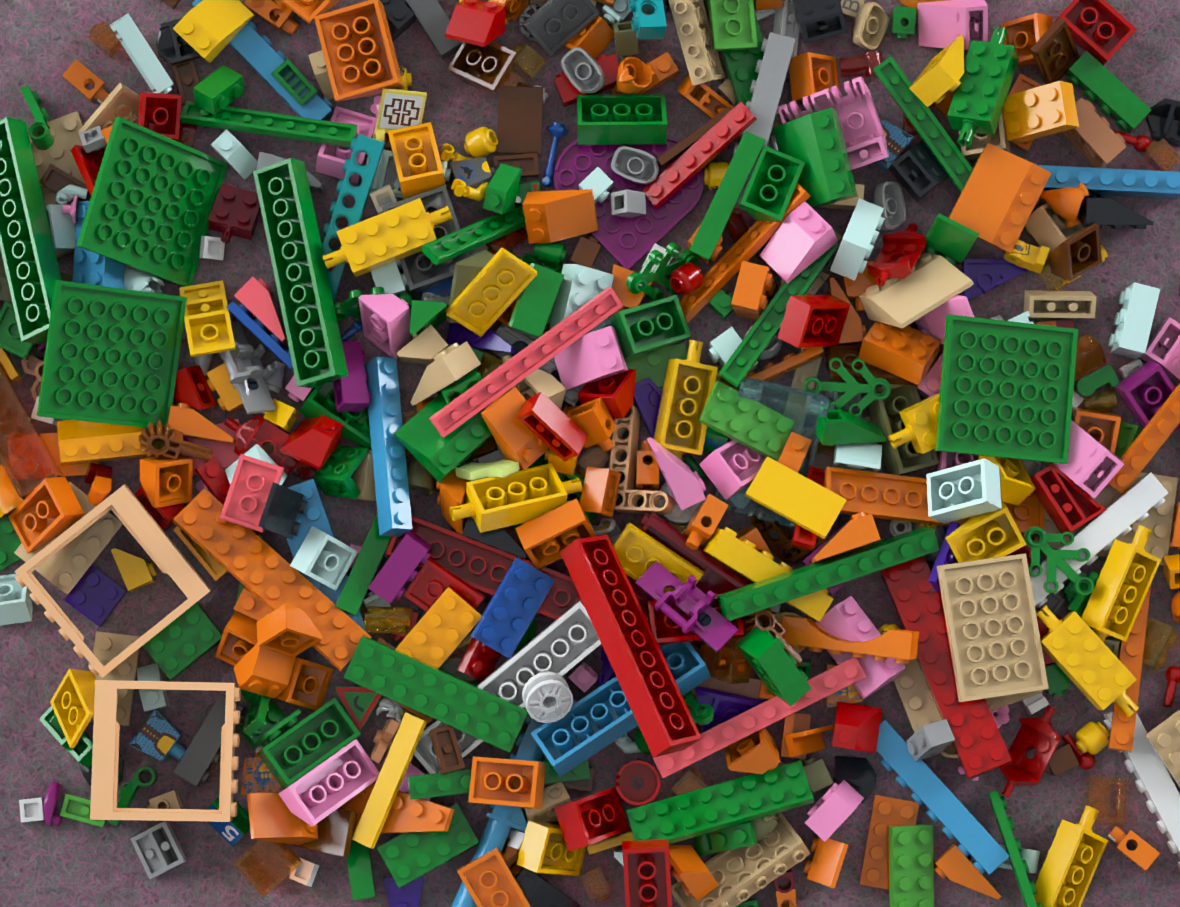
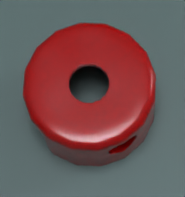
M633 760L624 764L618 771L615 779L616 790L620 797L627 803L636 806L651 802L659 793L661 786L660 775L656 768L649 762L642 760ZM634 776H641L644 779V786L642 788L635 789L632 787L631 780Z

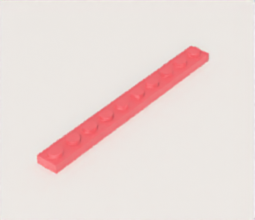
M611 287L606 288L431 416L429 419L440 436L443 438L623 307Z
M853 657L807 680L811 689L792 706L775 696L701 733L702 739L687 749L654 757L653 760L664 779L866 678V675L857 657Z

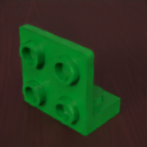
M338 445L321 469L317 470L313 475V479L326 496L357 499L361 492L357 488L356 482L351 478V475L369 451L367 448Z
M274 702L269 706L270 708L265 718L267 722L262 730L254 732L251 736L243 732L244 724L239 727V730L254 750L261 745L264 748L298 722L297 717L302 713L300 709L286 717Z

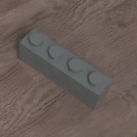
M404 0L408 8L415 14L417 22L442 60L459 50L463 42L445 38L452 15L447 9L445 11L440 5L442 0Z
M220 694L173 772L195 786H200L201 783L205 784L211 775V772H209L212 764L216 765L221 759L222 726L225 724L226 696ZM237 703L236 710L240 711V724L237 725L240 726L246 716L243 713L246 708Z

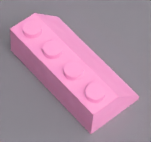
M852 596L830 609L820 622L816 621L828 633L849 641L864 642L881 636L880 632ZM844 651L843 655L830 654L838 665L853 658L851 656L852 652ZM865 654V658L857 657L866 678L853 685L863 699L898 678L906 667L903 663L895 662V658L887 657L886 661L874 660L873 655Z
M355 739L281 791L279 796L291 813L313 827L375 782L380 772L357 739Z

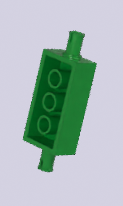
M999 26L993 29L990 42L971 41L964 62V74L959 79L961 84L955 90L947 114L951 129L961 131L957 143L963 147L965 142H967L966 147L971 146L974 133L995 135L1018 63L1015 46L1003 44L1008 33L1003 27H1000L999 32Z

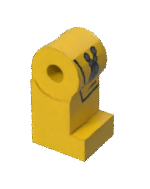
M1017 240L1012 252L1004 253L1003 258L1016 266L1041 274L1050 248L1042 245L1039 248Z

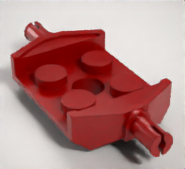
M910 223L905 231L883 235V248L874 263L867 262L866 264L868 273L876 279L875 283L878 286H884L887 279H905L913 270L927 245L925 235L915 232L917 230L916 224Z
M257 415L244 424H239L230 417L225 421L224 425L236 431L234 453L240 456L246 453L255 444L261 447L264 442H271L274 445V451L267 455L278 466L284 468L286 475L292 471H297L308 478L309 474H311L312 470L301 464L299 460L280 452V448L290 435L262 418V416Z
M1047 705L1040 718L1019 719L1022 726L1008 750L1012 761L1010 764L999 768L1008 781L1001 792L1002 795L1010 798L1015 786H1035L1038 784L1061 740L1050 722L1056 710L1054 707ZM1035 748L1036 755L1028 759L1027 754L1029 750Z

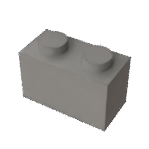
M947 719L922 726L906 742L908 751L913 756L914 761H919L940 754L955 738Z

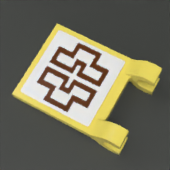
M383 88L373 138L384 142L385 133H388L390 130L422 124L427 93Z

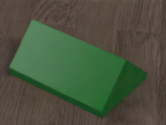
M764 145L740 206L757 221L781 222L805 162Z
M531 263L530 266L537 270L538 275L520 293L508 326L537 340L543 334L564 275Z
M412 300L410 334L413 339L430 325L436 329L447 319L446 309L448 307L444 302Z

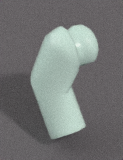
M69 184L57 192L56 201L58 204L63 205L74 199V196L87 200L89 191L86 188Z

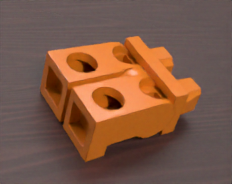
M246 0L243 3L253 14L279 32L284 31L293 36L299 28V24L292 20L296 13L280 0Z

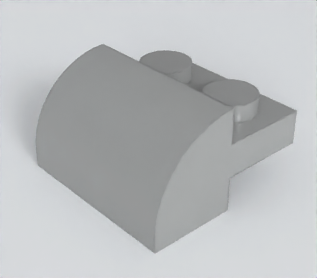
M163 821L131 838L149 879L188 861L169 821Z

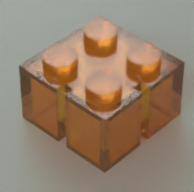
M746 635L732 637L718 652L702 640L700 657L706 664L711 678L728 684L749 683L751 665L736 646Z
M258 840L252 848L234 862L235 866L263 898L303 863L291 848L287 850L284 848L286 845L284 843Z

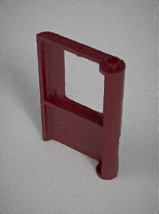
M654 512L650 515L646 513L640 520V530L704 572L696 584V587L707 595L710 590L715 595L724 594L753 584V582L704 552L702 546H699L697 550L687 547L685 543L688 536ZM627 575L645 616H647L648 601H654V599L635 584L636 580ZM703 640L689 641L696 652L709 661L713 659L716 651Z

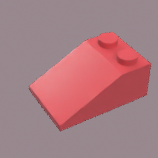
M252 276L234 296L287 348L289 346L287 335L274 298L270 294L272 290L261 278L257 281Z

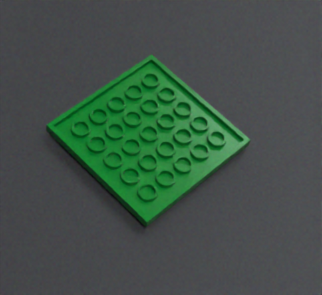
M115 117L76 246L178 286H191L200 259L201 236H207L209 229L208 219L223 182L228 163L122 117Z
M55 280L37 416L135 427H148L150 422L157 425L159 420L162 425L167 424L170 408L173 404L187 297Z
M946 315L935 451L1067 464L1078 329Z

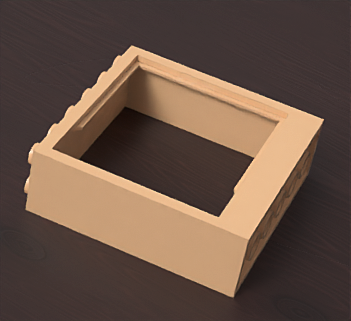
M126 484L15 570L17 582L23 588L25 586L29 588L32 592L29 595L37 605H43L46 609L44 612L45 616L51 623L57 622L61 627L58 631L66 641L71 639L75 644L73 649L81 659L85 656L90 662L88 667L95 676L99 674L102 678L209 593L211 589ZM112 510L159 569L173 579L188 599L106 665H103L84 643V636L32 572L108 511Z
M95 680L90 820L232 821L233 817L237 816L238 806L237 802H233L234 794L238 793V779H234V770L237 771L239 769V756H235V747H239L240 733H236V724H240V711L236 710L237 701H241V689L237 688V683ZM117 689L226 691L225 724L222 726L219 810L117 808L120 724L116 721Z

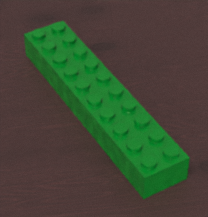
M6 117L0 120V249L21 342L41 344L47 341L55 280H61L26 122Z
M289 158L254 170L253 174L297 387L313 388L349 377L327 269L322 257L324 254L304 161Z

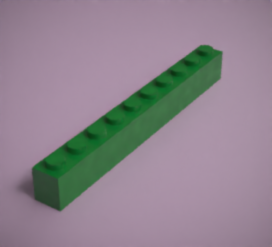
M924 526L718 595L717 600L722 616L731 621L939 551V546L934 529Z

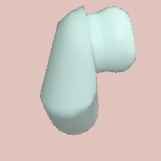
M627 734L615 740L616 745L626 754L641 752L636 742H633Z

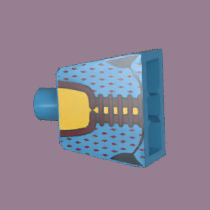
M882 120L881 125L885 133L889 157L875 163L886 173L891 164L898 159L914 137L891 123Z
M157 709L153 711L129 744L161 761H165L170 754L180 762L186 752V749L178 744L183 734Z

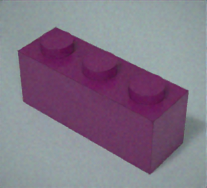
M342 342L349 377L333 381L337 412H363L371 401L370 391L367 390L368 373L364 369L365 353L361 349V342Z
M409 531L368 589L389 604L394 598L398 601L405 592L403 586L406 581L411 583L418 574V571L415 570L419 563L424 565L430 557L431 553L428 551L431 545L412 531Z

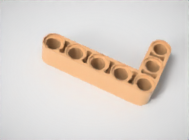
M632 405L629 417H624L623 419L614 418L616 428L612 436L614 445L611 448L609 469L621 473V475L625 474V480L619 484L616 497L617 500L618 497L622 496L623 501L619 506H616L615 502L614 510L621 513L651 514L654 512L657 515H667L675 507V501L671 496L661 491L634 490L641 415L637 407ZM629 430L628 438L623 440V433ZM627 452L626 460L621 462V455ZM644 497L643 505L638 507L637 501ZM662 498H665V505L662 508H659V501Z

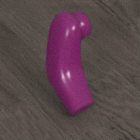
M57 782L50 783L44 800V817L48 826H59L63 818L60 814H56L62 787Z

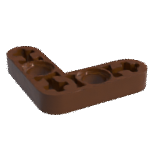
M759 506L753 510L750 517L752 526L758 529L762 538L782 561L786 563L794 562L811 551L796 546L792 554L790 552L786 554V549L791 550L795 546L791 545L793 536L787 532L768 508ZM758 516H760V517H761V516H764L765 519H764V520H763V519L758 520L757 517H758ZM834 525L831 527L825 539L817 536L814 548H816L823 542L827 541L831 537L834 530ZM776 530L780 533L781 538L774 539L770 536L769 532Z

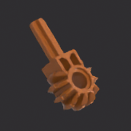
M160 420L157 422V425L150 422L148 427L142 428V434L139 435L140 448L142 451H146L148 457L154 454L156 459L159 458V455H163L165 458L169 457L176 460L178 454L181 453L209 461L212 456L211 448L184 441L183 432L170 429L169 423L162 425ZM160 438V439H162V440H161V441H155L154 439Z
M771 607L743 616L745 620L742 621V624L746 627L744 634L749 633L755 627L763 632L767 630L774 639L778 637L785 644L784 651L790 653L797 661L796 667L802 662L800 655L782 637L786 630L780 624L781 622L775 620L778 614H772ZM758 620L761 621L763 627L759 625Z

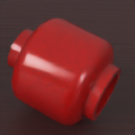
M688 262L679 266L670 275L672 289L681 295L690 294L701 287L703 283L702 271L696 265Z

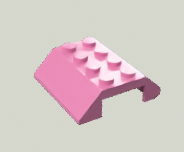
M862 76L852 79V84L850 81L844 82V88L848 94L846 96H842L839 88L833 86L831 87L832 93L827 88L811 94V100L808 96L803 97L805 111L801 112L795 101L790 102V107L787 103L778 106L783 124L824 109L833 108L837 110L851 170L889 157L885 133L871 93Z

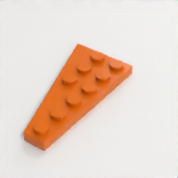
M375 783L370 784L339 807L356 811L353 834L356 831ZM398 791L380 834L448 832L455 809L422 798L411 800L409 794Z

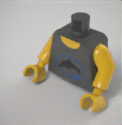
M446 143L443 144L440 150L442 153L441 159L443 161L451 159L450 164L454 177L451 189L455 190L454 194L461 198L463 205L483 200L487 186L500 165L489 168L485 157L469 158L457 152L453 154V146Z

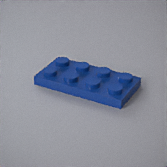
M232 301L227 306L232 315L294 373L289 348L285 351L283 349L284 344L273 333L269 336L267 334L269 330L260 320L256 318L253 321L251 319L253 315L242 303L236 305Z
M516 557L472 632L471 637L510 659L555 580Z

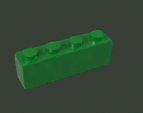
M1087 50L1065 74L1068 76L1067 80L1069 83H1072V86H1079L1084 91L1083 95L1089 101H1095L1105 116L1113 117L1117 121V127L1124 132L1127 130L1131 133L1151 111L1143 101Z

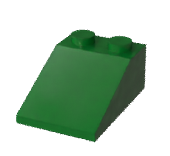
M939 213L925 235L927 245L924 251L943 256L953 266L955 264L960 265L976 241L979 233Z

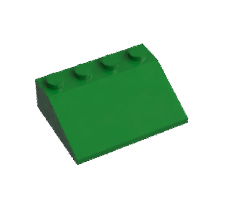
M833 108L824 109L773 128L778 151L805 162L798 183L810 195L805 202L813 209L858 197L837 110Z
M441 392L398 429L394 436L441 483L493 437L481 415V412L488 406L443 438L429 419L447 405Z

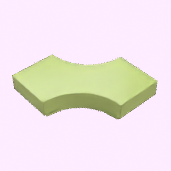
M507 459L488 463L471 462L455 469L457 477L471 481L485 477L503 478L520 470L519 462Z

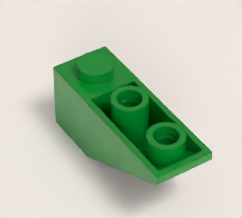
M841 409L819 410L815 433L822 445L833 446L835 444L854 445L856 443L874 444L886 442L885 435L877 425Z

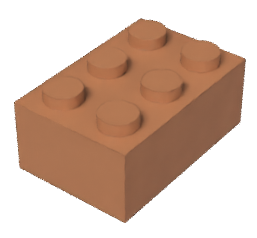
M1080 98L1075 103L1079 127L1063 131L1062 133L1094 168H1105L1127 147L1124 144L1125 140L1119 133H1114L1110 129L1109 122L1095 112V107L1090 101Z

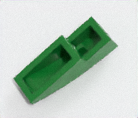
M51 706L39 720L80 764L89 768L92 765L93 740L84 731L75 748H70Z
M351 840L347 863L352 899L359 900L376 897L370 848Z

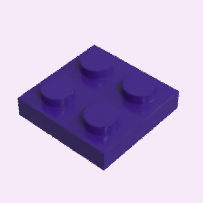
M91 565L64 601L101 627L127 593V590Z

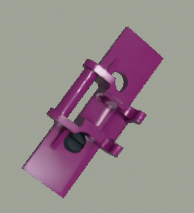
M656 561L635 584L657 602L654 608L657 611L661 610L679 625L683 633L687 634L689 631L695 633L718 652L739 629L711 607L716 595L711 590L706 595L696 587L697 579L693 575L688 577L686 584L682 583ZM666 588H673L675 590L672 592L667 591L665 594L663 593V591ZM669 604L675 605L679 610H681V612L687 615L690 618V620L687 621L685 618H683L679 613H677L673 608H671Z

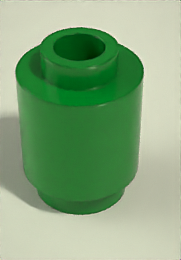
M557 242L536 243L533 257L538 258V261L558 266L559 262L564 263L567 250L563 249L564 244Z

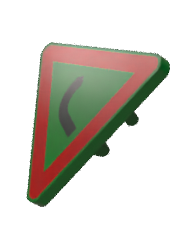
M337 686L335 691L350 719L359 731L362 730L382 695L365 687Z

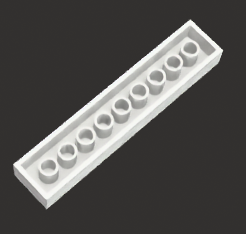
M582 600L577 602L496 669L477 687L524 708L522 691L524 685L531 677L543 672H554L563 676L590 654L601 642ZM435 720L424 729L414 752L416 758L430 774L441 773L429 734L431 729L447 726V724ZM454 728L462 758L483 742L481 739Z

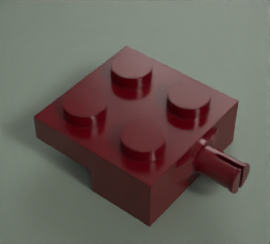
M221 184L208 219L209 229L222 232L223 235L220 240L223 243L226 240V244L230 243L232 235L251 240L261 209L258 194Z

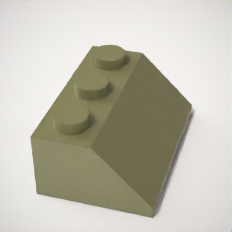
M484 250L455 263L449 306L495 255ZM447 316L446 321L450 323H458L457 321Z

